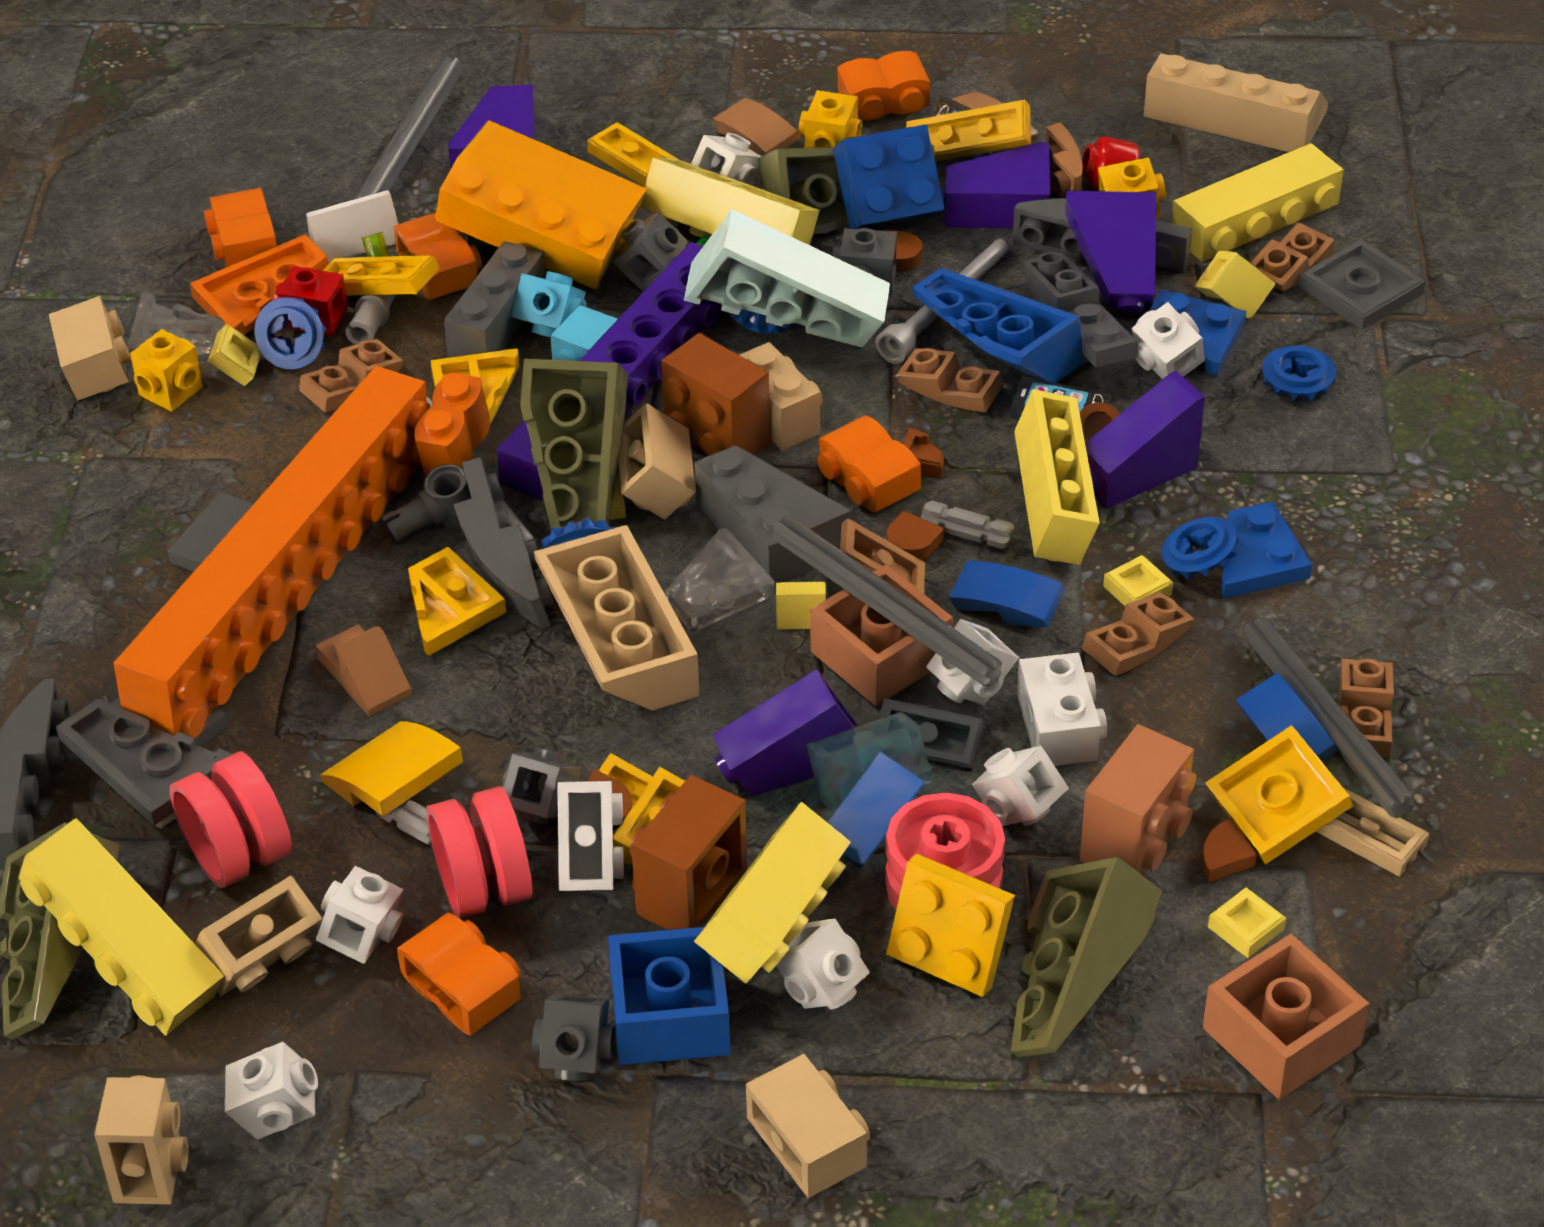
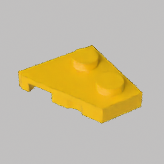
M517 348L430 360L434 387L450 372L481 378L490 415V424L519 368Z
M449 547L408 568L423 648L428 656L506 613L505 598Z

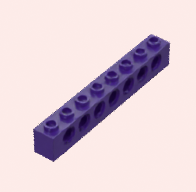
M690 242L579 360L618 363L628 372L625 416L634 406L640 405L650 388L659 379H662L661 360L695 335L701 333L705 328H709L713 324L716 315L721 311V303L702 298L700 305L684 301L691 262L703 246ZM523 420L496 449L500 484L544 501V493L537 465L534 463L531 451L532 445L527 424Z

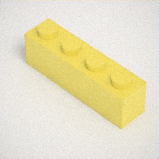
M1310 143L1174 200L1172 224L1193 229L1190 252L1201 262L1215 257L1219 250L1230 251L1339 204L1344 169Z
M658 157L652 158L645 184L647 192L640 204L642 209L653 213L658 211L673 226H678L679 222L691 226L689 233L698 237H711L730 210L733 209L808 245L811 243L820 211L679 159Z
M1032 389L1014 433L1034 557L1080 565L1100 522L1077 398Z
M800 802L772 835L694 942L745 984L760 968L770 973L790 947L788 945L809 921L807 917L810 916L828 892L826 890L846 867L839 859L851 842L803 802Z
M77 818L25 855L18 877L21 880L20 884L25 895L35 905H44L58 920L57 924L63 936L75 946L81 945L95 960V967L101 977L112 986L118 984L132 999L134 1011L147 1025H156L166 1036L215 997L224 978L222 972Z

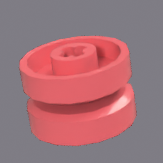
M236 752L213 763L211 779L200 772H195L170 784L169 794L172 808L184 838L200 867L219 888H225L249 875L250 860L263 867L291 855L292 841L290 831L278 800L261 770L244 752Z
M502 786L473 793L470 802L471 822L463 805L456 799L427 806V823L437 868L444 891L455 916L462 919L486 911L489 899L487 881L495 899L504 906L532 899V878L524 839L509 797Z
M938 793L923 795L904 804L891 818L886 834L887 864L885 868V886L891 905L897 909L907 861L916 854H920L1002 889L1005 836L1001 821L988 806L969 796Z

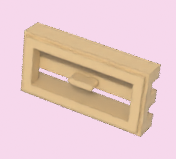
M1345 789L1353 803V807L1348 809L1347 812L1361 820L1344 812L1315 832L1401 877L1406 870L1407 863L1412 864L1417 857L1418 850L1423 851L1427 846L1429 833L1402 818L1389 816L1385 809ZM1379 829L1382 830V831H1384V832H1386V833H1388V834H1390V835H1392L1393 837H1395V838H1397V839H1399V840L1405 842L1406 844H1404V843H1402V842H1400V841H1398V840H1396V839L1390 837L1389 835H1387V834H1385V833L1379 831Z

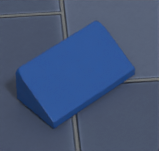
M881 751L827 822L851 842L842 855L859 868L864 866L886 836L891 818L904 804L913 800L925 783L918 776Z

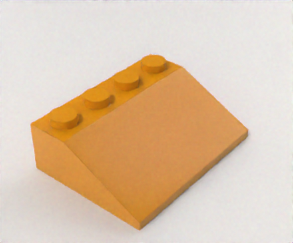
M488 120L458 156L439 190L435 220L498 248L505 241L544 251L546 269L571 277L574 281L596 290L622 241L621 234L632 222L646 195L647 188Z

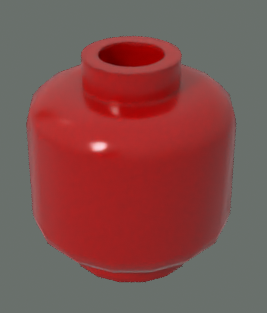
M1106 136L1099 137L1093 145L1088 144L1082 156V177L1086 178L1087 186L1094 191H1099L1098 168L1141 159L1138 145L1133 142Z

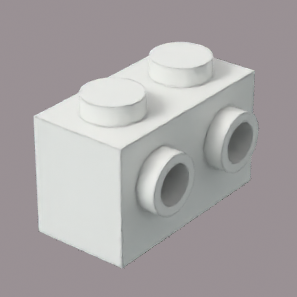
M1079 652L1019 659L1017 696L1031 747L1042 746L1054 766L1098 761L1099 742L1101 739L1107 738V721L1104 710L1102 708H1095L1096 686L1092 672L1084 671Z
M612 781L557 782L559 891L613 890V879H624L623 847H613L612 825H623L622 793H612Z

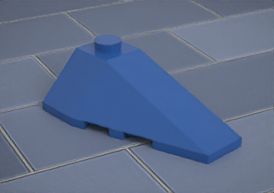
M940 268L912 287L913 295L983 351L1021 372L1055 384L1083 364L1080 316L944 268Z

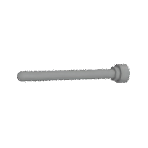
M1003 239L995 240L959 274L975 280L980 279L1007 254L1009 250L1008 243ZM924 305L905 323L890 324L876 337L875 346L878 353L889 363H902L914 351L916 337L939 315Z

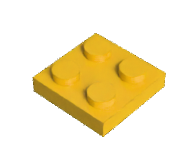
M1292 725L1205 782L1209 793L1226 815L1233 819L1265 865L1353 807L1349 794Z
M916 854L907 861L886 955L983 997L993 986L1015 895L920 854Z

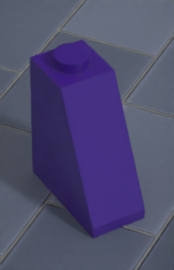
M533 85L490 87L448 143L450 170L458 156L488 120L536 140Z
M1038 142L946 166V184H940L945 208V227L1013 228L1014 208L1017 203L1050 199L1049 142Z
M1067 191L1065 216L1107 308H1117L1119 312L1126 314L1141 313L1144 311V308L1150 309L1155 297L1156 192Z
M1177 371L1168 374L1085 443L1095 499L1105 509L1197 468L1205 397Z
M817 669L712 735L721 752L714 759L723 776L730 784L738 780L750 796L863 764L875 757L857 722Z

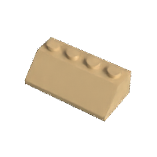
M1161 53L1147 75L1144 117L1286 152H1291L1310 144L1328 110V101L1321 91L1309 89L1300 84H1288L1267 79L1258 74H1246L1225 69L1216 64L1208 65L1187 60L1179 55Z
M627 525L534 551L535 560L603 691L652 711L700 696L698 654Z

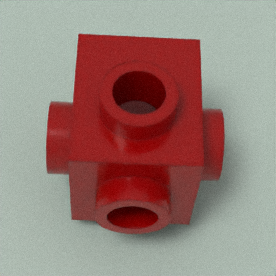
M293 266L284 282H280L277 285L274 300L285 296L304 299V302L310 307L319 310L318 316L321 323L326 327L324 332L326 336L333 337L348 310L344 275L340 273ZM288 320V327L285 329L306 332L305 329L301 330L300 327L294 328L291 320Z

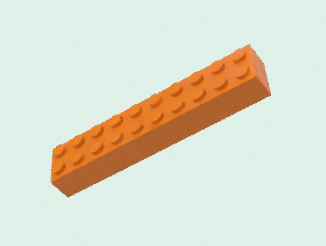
M379 366L373 368L115 660L113 664L122 709L149 719L152 727L173 736L178 732L193 738L200 735L205 726L206 718L216 707L224 705L229 700L234 687L246 673H250L255 669L260 656L273 641H278L281 638L290 620L298 611L306 608L311 595L324 580L331 578L337 564L348 551L356 548L362 534L373 521L376 522L381 518L388 503L397 493H401L405 489L409 478L422 465L414 433L419 419L430 408V404L427 402L425 381Z

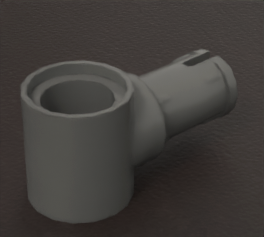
M442 465L435 468L428 474L425 479V489L417 493V498L381 517L387 532L396 544L430 524L434 526L443 524L448 527L461 526L453 504L472 499L464 470L455 465Z

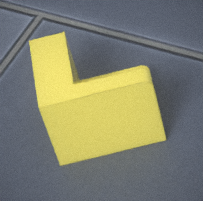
M1219 250L1194 287L1207 297L1221 299L1232 308L1246 311V318H1252L1276 283L1238 253Z

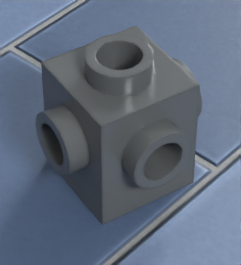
M657 211L644 221L640 218L635 219L625 228L621 234V238L624 241L612 262L643 292L682 252L688 241L679 233L676 227L671 225Z
M844 228L842 245L833 247L832 256L890 283L888 294H892L897 267V232L876 231L867 228Z
M536 746L534 753H512L510 762L503 775L502 787L507 793L512 807L519 810V818L533 823L548 825L550 818H558L557 782H581V780H578L581 766L565 762L567 754L565 752L549 747Z
M557 993L545 999L543 1018H536L532 1034L533 1052H540L539 1068L554 1069V1077L558 1079L583 1081L588 1079V1073H596L604 1066V1059H612L615 1048L616 1027L615 1025H607L609 999ZM570 1033L577 1037L579 1044L571 1040Z

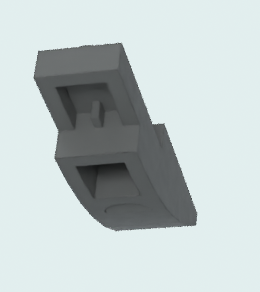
M1066 198L1017 203L1014 208L1013 243L1049 252H1063L1066 256L1085 260L1065 216ZM1156 220L1155 266L1184 273L1189 264L1193 229Z
M1045 252L1036 259L1022 262L1023 273L1037 302L1080 316L1083 363L1091 362L1098 368L1138 357V341L1099 304V287L1063 252Z
M480 457L463 462L462 465L472 499L453 505L470 550L481 572L490 585L505 598V602L522 617L541 629L551 626L546 606L552 605L554 602L544 576L537 578L535 569L539 568L534 556V551L538 550L535 539L525 540L519 523L511 525L506 508L498 511L496 502L504 500V496L496 472L487 475Z
M55 678L44 679L16 707L0 730L1 869L5 868L8 855L33 841L34 827L32 816L29 814L30 806L38 805L39 789L54 788L56 767L64 765L65 747L64 743L59 740L56 726L70 717L68 700L66 698H59Z

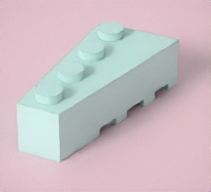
M731 209L691 262L684 301L700 305L701 298L721 303V311L739 315L741 309L766 315L767 323L778 326L797 323L806 327V333L863 348L884 323L890 283Z

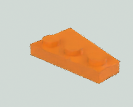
M304 234L191 282V294L194 300L220 328L228 324L245 335L255 327L260 311L269 302L274 300L277 285L280 282H284L293 266L322 271L328 265V258Z

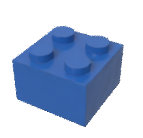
M927 124L843 139L833 148L850 229H875L933 218L945 210Z
M704 927L608 936L619 1065L730 1055L729 1010L724 968L721 963L694 942Z

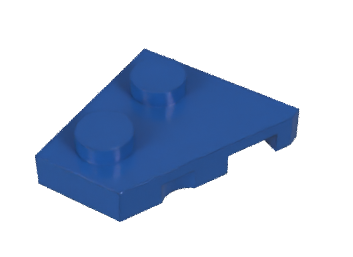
M1161 289L1149 311H1156L1168 302L1179 314L1182 312L1187 313L1196 323L1199 335L1203 340L1206 362L1205 371L1212 376L1218 377L1245 326L1246 311Z
M1273 501L1228 512L1227 521L1234 526L1240 541L1236 544L1237 555L1225 561L1221 584V596L1223 599L1310 579L1312 564Z

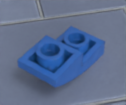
M967 561L949 598L956 610L998 612L1005 625L1048 627L1065 592V588L1062 583L1031 571L996 563Z
M1278 672L1236 699L1242 713L1266 742L1292 725L1321 761H1324L1338 751L1334 742L1314 715Z

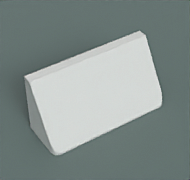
M388 190L306 213L309 237L327 255L328 264L334 258H349L395 244L393 226L398 224L391 194Z

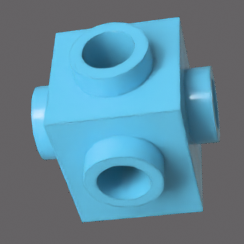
M547 271L545 279L522 273L510 317L533 324L532 333L550 337L579 305L586 307V301L584 300L586 291L573 287V278Z

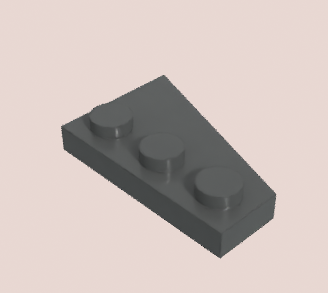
M96 699L56 726L59 740L154 826L174 813L169 794L170 784L195 772H200L211 779L213 763L232 755V753L220 748L216 752H212L196 745L195 738L181 732L173 736L151 726L149 719L101 699Z

